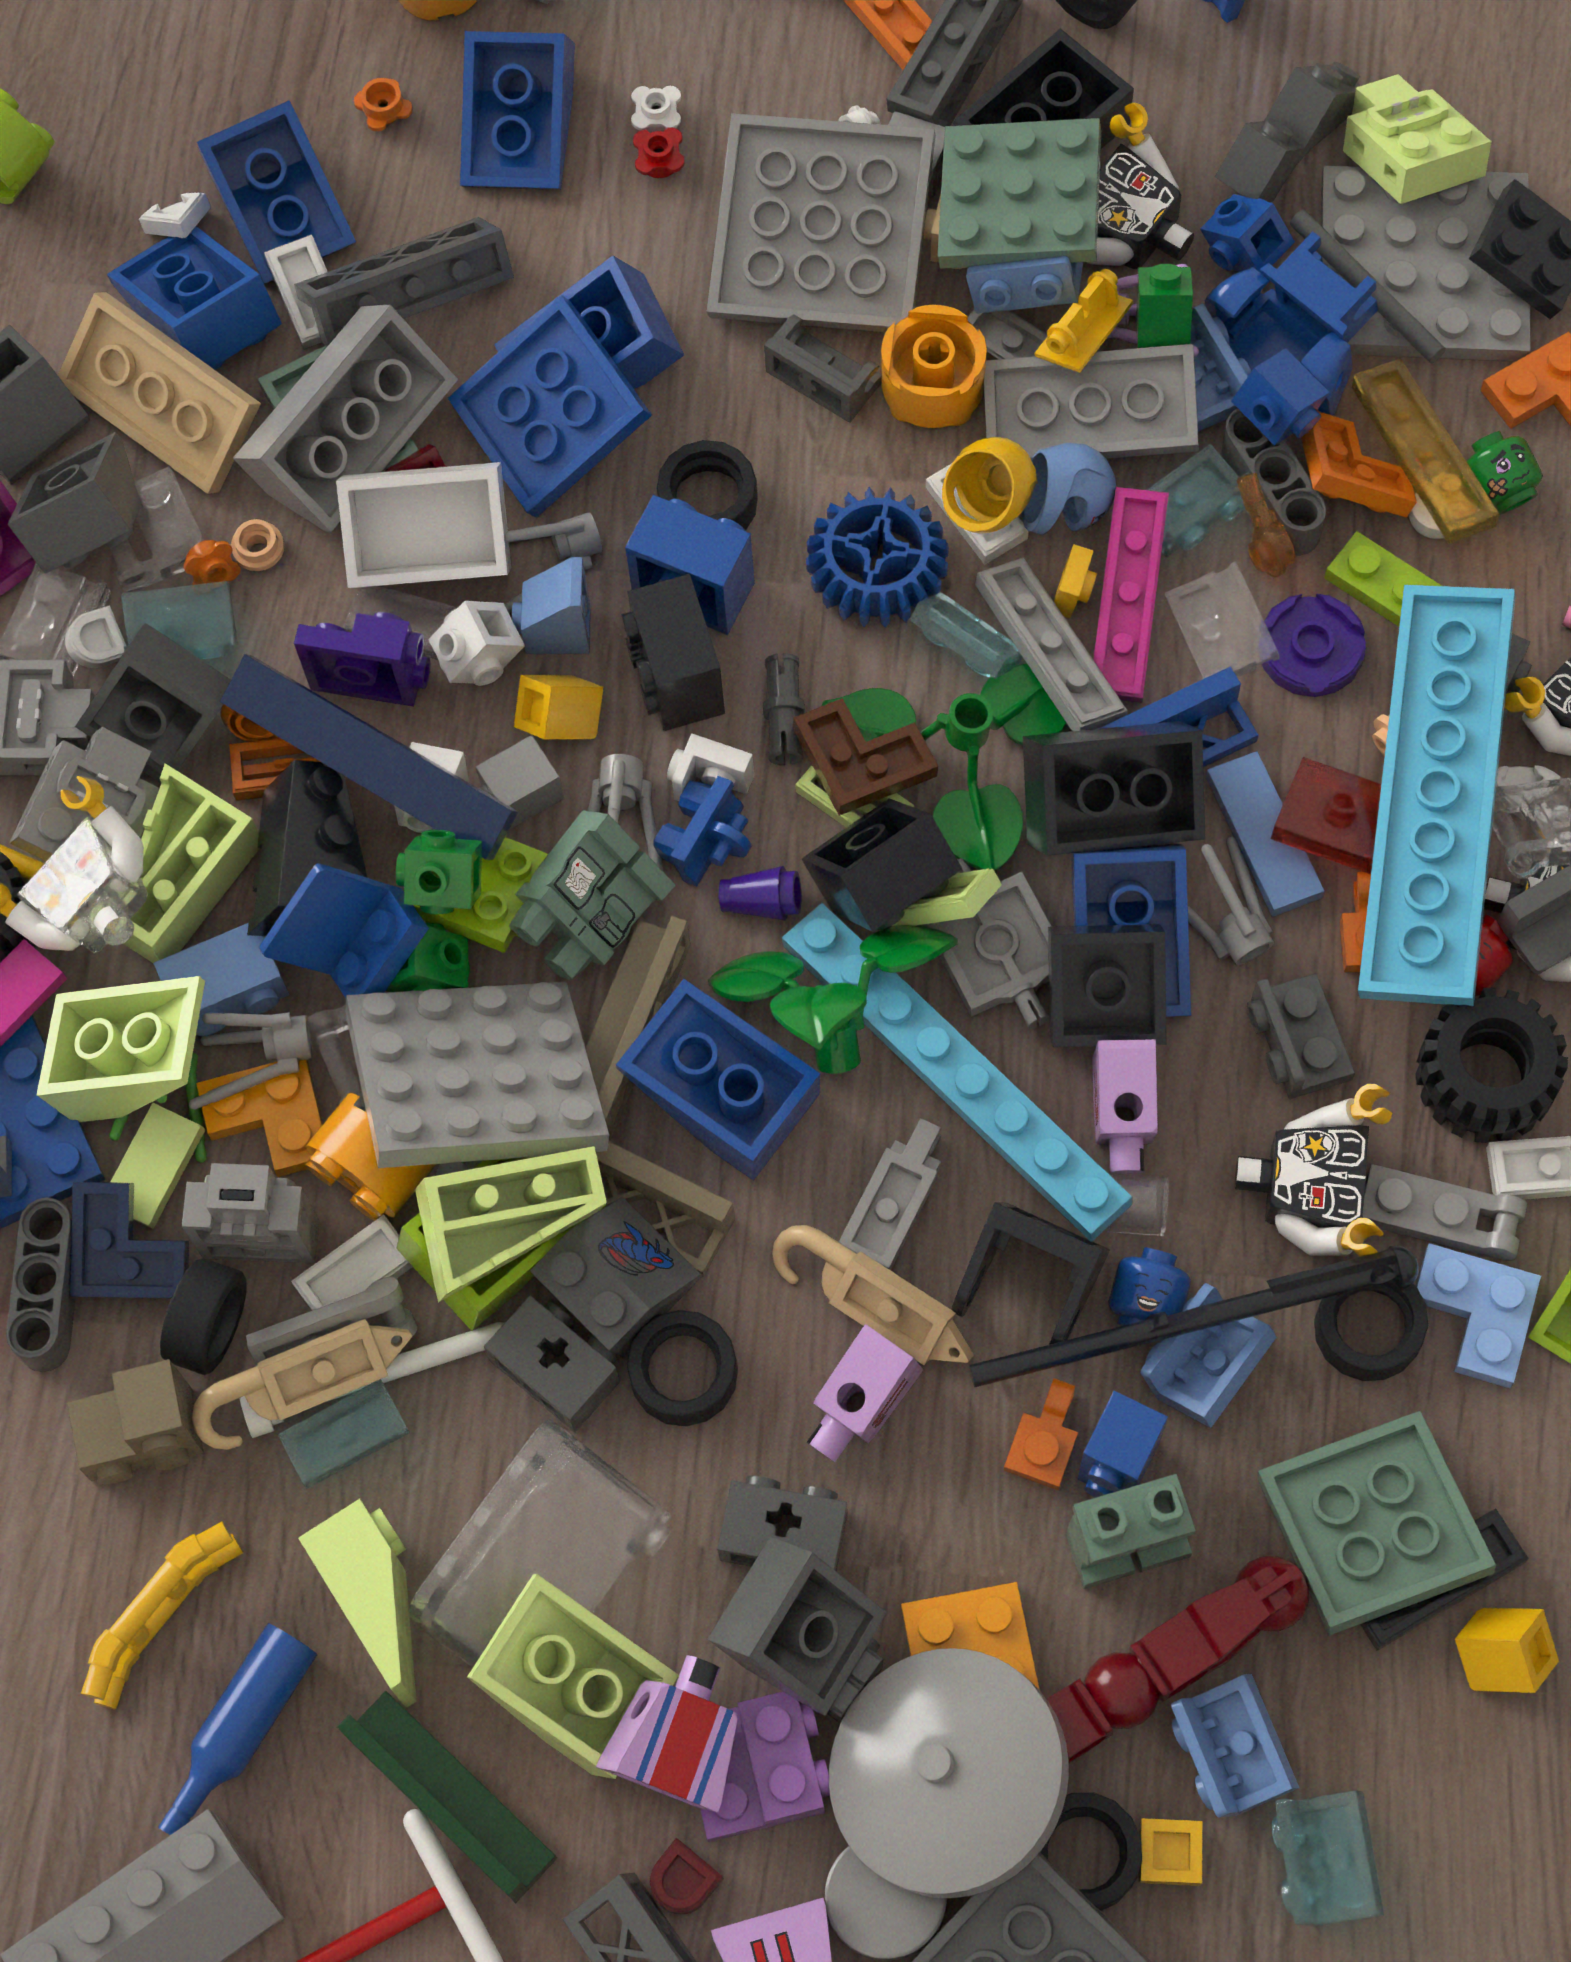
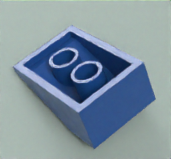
M465 31L460 186L561 190L574 84L575 43L564 33Z
M290 100L197 142L204 163L264 285L274 281L264 252L309 235L313 236L322 258L356 243L354 235Z
M197 226L186 238L168 236L107 274L113 286L140 317L214 370L220 368L226 359L245 347L258 344L265 339L269 332L282 325L260 274Z
M614 255L561 294L572 302L633 389L645 385L684 356L645 275ZM557 298L495 343L497 351L499 352Z
M1161 844L1071 853L1074 926L1160 924L1165 931L1166 1017L1191 1016L1186 849L1182 844Z
M685 979L681 981L616 1064V1068L705 1147L753 1181L820 1095V1073Z

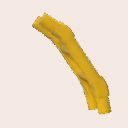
M223 1521L198 1535L194 1533L174 1545L164 1557L166 1561L109 1630L105 1629L93 1645L88 1660L90 1667L81 1691L82 1695L94 1698V1704L116 1710L132 1666L140 1658L139 1655L195 1586L198 1587L206 1576L219 1570L220 1566L243 1554L242 1548L234 1534L229 1533Z

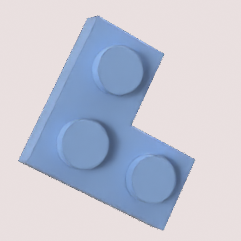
M1429 1243L1425 1250L1416 1287L1427 1307L1468 1318L1454 1372L1511 1388L1515 1381L1541 1276Z

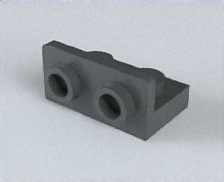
M1317 973L1274 986H1270L1268 979L1257 981L1251 1001L1247 1002L1248 1016L1255 1033L1260 1034L1264 1032L1270 1051L1266 1052V1061L1270 1075L1276 1085L1283 1083L1288 1098L1293 1099L1352 1081L1355 1071Z

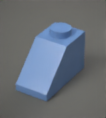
M571 557L523 582L522 602H513L512 621L518 633L522 634L526 654L590 653L591 604L582 557Z

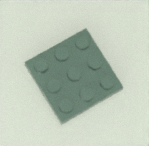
M1100 118L945 126L937 256L940 269L964 268L1067 256L1070 259V263L1096 262L1101 154Z
M1421 1411L1258 1471V1482L1295 1563L1304 1574L1311 1598L1329 1636L1492 1575L1495 1572L1496 1564Z

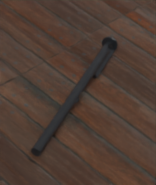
M1390 1246L1388 1250L1267 1280L1269 1289L1202 1305L1171 1315H1167L1166 1312L1152 1314L1144 1321L969 1365L970 1375L974 1387H979L1391 1281H1396L1399 1289L1404 1290L1416 1280L1419 1266L1416 1257L1410 1250L1401 1246Z

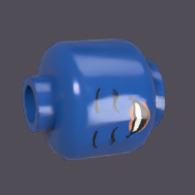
M1144 1247L1141 1257L1129 1256L1120 1260L1108 1300L1110 1309L1119 1315L1117 1324L1124 1326L1144 1321L1150 1315L1160 1312H1166L1167 1315L1182 1312L1189 1293L1191 1279L1185 1271L1175 1267L1177 1256Z

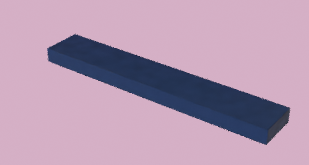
M244 654L220 700L222 704L433 829L454 832L455 839L482 841V858L486 860L494 859L518 814V811L254 656Z

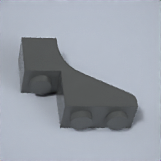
M1334 62L1332 66L1316 63L1315 66L1295 67L1265 120L1245 123L1215 177L1244 197L1261 198L1267 202H1273L1283 184L1302 158L1342 124L1348 116L1352 115L1356 87L1361 86L1357 83L1360 76L1354 70L1339 62Z

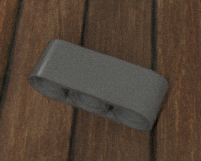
M1237 408L1230 413L1226 420L1221 451L1223 461L1275 544L1289 555L1301 556L1308 554L1316 548L1320 541L1326 517L1324 500L1318 491L1313 490L1310 478L1285 439L1274 446ZM1238 437H1251L1257 442L1246 443L1239 440ZM1275 477L1283 483L1270 484L1263 478ZM1294 518L1303 519L1310 525L1297 526L1289 520Z
M48 1197L37 1199L28 1204L19 1220L6 1329L7 1343L11 1350L26 1366L38 1372L52 1371L61 1366L68 1357L76 1297H70L72 1214L60 1201ZM51 1221H63L61 1231L57 1236L48 1240L39 1239L40 1232L46 1224ZM46 1275H56L55 1285L49 1292L42 1295L33 1294L34 1286L40 1278ZM39 1330H50L49 1340L44 1347L35 1351L27 1350V1343L32 1334Z

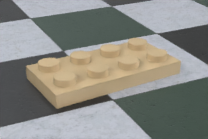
M107 292L93 294L58 374L74 397L207 494L220 492L234 462L233 457L239 451L261 405L259 401Z

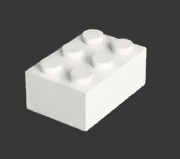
M501 462L343 475L336 481L348 588L508 575L511 569L509 541L505 539L508 528Z

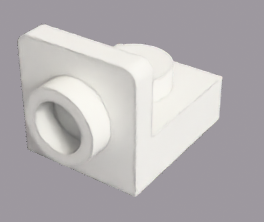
M691 733L685 750L677 749L673 754L667 772V779L672 781L674 800L680 801V795L686 785L691 780L695 781L696 777L700 778L705 784L713 785L717 776H721L733 782L734 787L732 790L747 795L754 778L753 755L751 753Z

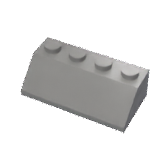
M391 305L361 306L233 459L269 496L323 531L331 533L340 522L336 481L343 475L382 472L458 381V378Z
M207 1809L8 1948L0 1956L4 1962H224L285 1918L223 1820Z

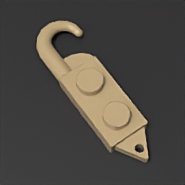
M808 1225L791 1226L782 1231L775 1240L772 1251L774 1266L790 1284H796L799 1280L798 1275L791 1269L788 1263L789 1249L796 1245L807 1248L826 1261L822 1271V1287L824 1294L830 1300L829 1304L861 1325H868L921 1364L925 1365L929 1360L968 1363L974 1356L953 1321L956 1312L860 1251L856 1254L821 1230Z
M363 1319L257 1363L258 1366L216 1382L200 1394L194 1403L191 1418L194 1431L202 1442L215 1449L228 1450L239 1447L243 1442L240 1436H222L212 1428L211 1415L217 1407L245 1396L250 1407L259 1416L268 1420L279 1419L281 1421L387 1377L386 1369L412 1338V1333L407 1329L368 1325L366 1319ZM394 1336H400V1340L397 1343H392L391 1339Z

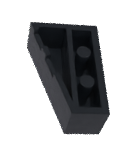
M294 760L264 790L257 848L262 849L259 872L254 876L252 889L253 892H256L254 916L249 920L247 935L267 936L316 864L327 865L368 878L345 776L322 762Z

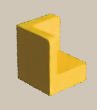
M520 675L514 727L542 739H595L598 732L604 687L573 675Z
M1480 1608L1455 1638L1469 1686L1474 1691L1536 1693L1559 1662L1544 1609Z

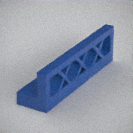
M1231 666L1099 728L1180 721L1193 727L1198 725V729L1202 730L1203 747H1206L1203 750V767L1257 742L1259 736L1238 701L1241 683ZM1226 711L1240 732L1225 740L1203 734L1206 721Z

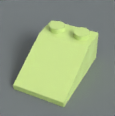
M200 976L56 994L37 1096L68 1119L86 1122L122 1118L188 1083L205 980Z
M359 1498L298 1539L388 1686L402 1704L408 1708L416 1702L406 1570L397 1558L406 1548L382 1510L378 1508L374 1512L369 1513Z
M538 1574L532 1575L467 1676V1678L554 1749L591 1775L615 1779L617 1776L596 1768L640 1685L645 1680L663 1682L673 1686L679 1677L673 1670Z

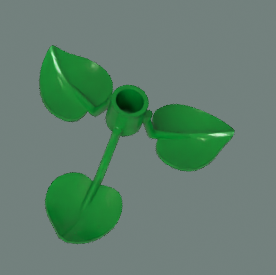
M1027 663L1012 666L995 673L983 685L980 695L966 693L958 696L952 702L949 714H938L936 721L920 732L926 741L941 729H945L948 742L954 748L967 752L968 791L953 790L945 794L934 809L933 819L956 859L963 858L968 865L978 870L994 869V871H997L1004 866L1016 851L1023 828L1021 805L1008 787L1001 784H992L981 789L978 788L979 749L986 743L990 728L998 730L1003 726L1010 740L1023 745V736L1060 733L1066 725V721ZM863 689L840 698L824 700L822 706L843 698L866 742L914 722L916 724V714L908 700L901 694L889 689Z
M898 925L877 931L860 944V954L867 959L861 966L858 987L848 983H832L815 987L800 986L793 979L804 972L803 962L791 954L776 951L757 952L735 959L716 971L708 979V985L712 986L713 991L719 996L740 1002L765 999L784 989L785 991L779 993L771 1000L770 1007L774 1018L789 1032L814 1047L818 1070L829 1074L844 1073L856 1068L861 1063L857 1031L865 1027L863 1013L867 1004V991L872 972L877 968L890 973L916 968L958 945V938L946 932L919 925Z

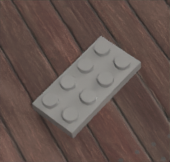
M1193 344L1098 351L1080 373L1037 357L986 360L984 376L986 438H1008L1018 443L1029 454L1031 459L1038 450L1063 443L1086 444L1099 451L1106 459L1199 452Z

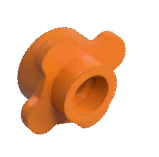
M373 79L354 97L356 109L364 112L367 117V126L373 131H383L388 124L393 123L396 119H407L413 111L411 102L403 99L399 83L394 79ZM381 104H388L386 107H379Z
M205 540L194 545L187 553L183 568L187 574L192 575L194 580L192 589L196 594H208L212 589L222 587L228 581L235 580L240 574L241 568L237 562L232 560L230 555L233 548L228 542Z

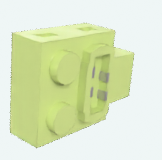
M1397 74L1356 87L1352 115L1347 117L1343 151L1397 202L1403 204L1486 176L1492 141L1433 89L1418 92Z

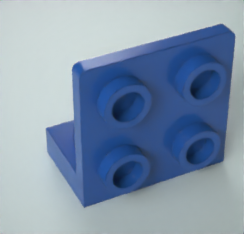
M316 864L262 941L259 949L266 958L331 975L346 998V995L384 993L429 928L413 905L404 904V891L402 888L327 865Z

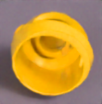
M989 437L977 440L965 447L947 470L942 486L944 509L952 521L969 532L983 534L998 531L1016 519L1028 505L1035 486L1038 484L1035 466L1029 454L1018 443L1008 438ZM955 487L962 506L977 520L969 518L960 510L954 496Z

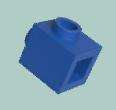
M1285 348L1254 367L1231 402L1275 446L1292 434L1300 438L1309 432L1321 418V414L1317 409L1330 392Z

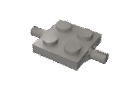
M963 858L957 859L962 868L957 873L971 871ZM1020 872L1000 881L1001 887L974 917L923 925L958 938V945L939 956L971 1017L1001 1003L1016 1002L1027 1023L1028 1029H1033L1037 1027V1021L1041 1026L1049 1020V1016L1046 1014L1035 992L1043 984L1049 982L1048 927H1051L1023 872Z

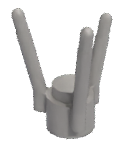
M590 512L561 520L559 523L511 530L505 534V539L509 543L551 536L558 558L561 560L567 557H582L584 570L593 568L590 556L602 553L600 535ZM522 593L504 604L509 614L512 612L513 602H522Z
M608 755L600 762L599 778L592 781L591 799L587 811L599 812L603 802L608 807V814L618 823L620 810L630 809L635 806V801H639L649 857L663 871L662 858L658 855L653 845L657 830L651 803L652 782L643 779V762L632 755Z
M1229 837L1226 841L1247 907H1243L1212 846L1204 844L1201 849L1232 913L1219 922L1222 930L1220 935L1190 906H1188V923L1211 944L1220 960L1231 956L1236 965H1242L1259 957L1274 945V941L1270 936L1273 931L1263 915L1238 842L1235 837Z
M290 1012L273 1015L240 1013L204 1014L202 1020L206 1024L262 1027V1030L202 1036L200 1042L203 1046L263 1042L266 1059L277 1058L278 1063L193 1098L189 1102V1107L191 1109H198L277 1076L300 1072L298 1061L313 1058L307 1016L291 1017Z

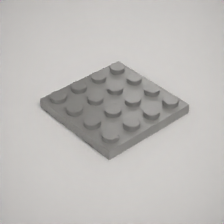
M731 113L707 304L709 318L784 324L790 316L795 314L803 319L802 326L886 332L894 322L896 325L902 319L908 317V311L915 309L936 138L934 128Z
M1323 166L1321 175V226L1446 348L1440 358L1518 361L1530 354V304L1469 260L1503 189L1514 179L1528 188V173L1486 172L1484 177L1400 204L1361 167ZM1322 257L1323 263H1324L1325 265H1327L1330 269H1332L1335 273H1337L1340 277H1342V276ZM1378 311L1348 342L1351 345L1352 355L1424 358Z
M540 982L535 984L346 995L345 1013L378 1168L536 1157L595 1146L596 1152L607 1151L609 1132L567 982Z

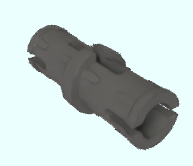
M783 653L784 673L781 674L778 654H773L765 659L768 699L763 702V715L766 720H769L770 751L768 757L771 763L785 765L784 746L787 744V754H790V764L793 765L803 760L802 745L793 730V717L805 713L804 700L799 698V658L793 654Z

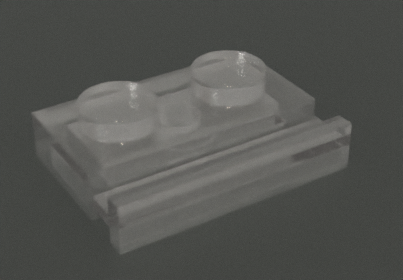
M1236 561L1228 564L1229 568L1216 574L1214 571L1164 593L1203 679L1230 666L1238 678L1258 669L1257 665L1268 660L1274 662L1280 659L1275 643Z
M36 563L0 641V660H65L72 676H74L79 664L67 652L65 646L66 632L78 616L105 607L111 593L107 583L101 581L94 583L86 580L85 576L58 568L45 574Z

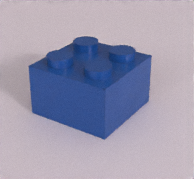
M656 495L652 496L625 547L631 589L634 590L690 574L707 627L728 635L755 584L751 533L746 532L741 525L730 519L720 518L716 520L698 513L693 506L679 499L668 501Z

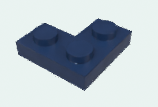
M73 1182L70 1297L172 1298L177 1285L189 1268V1240L133 1239L134 1183Z

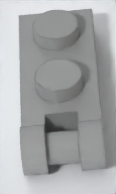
M1371 1164L1365 1185L1363 1218L1370 1219L1382 1230L1497 1259L1514 1260L1517 1258L1520 1240L1515 1237L1517 1225L1524 1222L1528 1203L1512 1195H1493ZM1479 1215L1495 1219L1492 1232L1476 1229Z
M386 1277L373 1282L364 1292L248 1334L246 1339L249 1352L255 1365L258 1366L257 1363L379 1314L382 1315V1319L380 1322L373 1324L374 1326L410 1330L412 1336L416 1333L418 1326L411 1311L402 1306L401 1302L404 1300V1294L398 1280L393 1277ZM394 1336L391 1342H399L400 1336Z

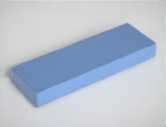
M1256 751L1207 769L1206 779L1233 836L1238 842L1241 853L1271 916L1274 917L1323 898L1324 889L1258 752Z

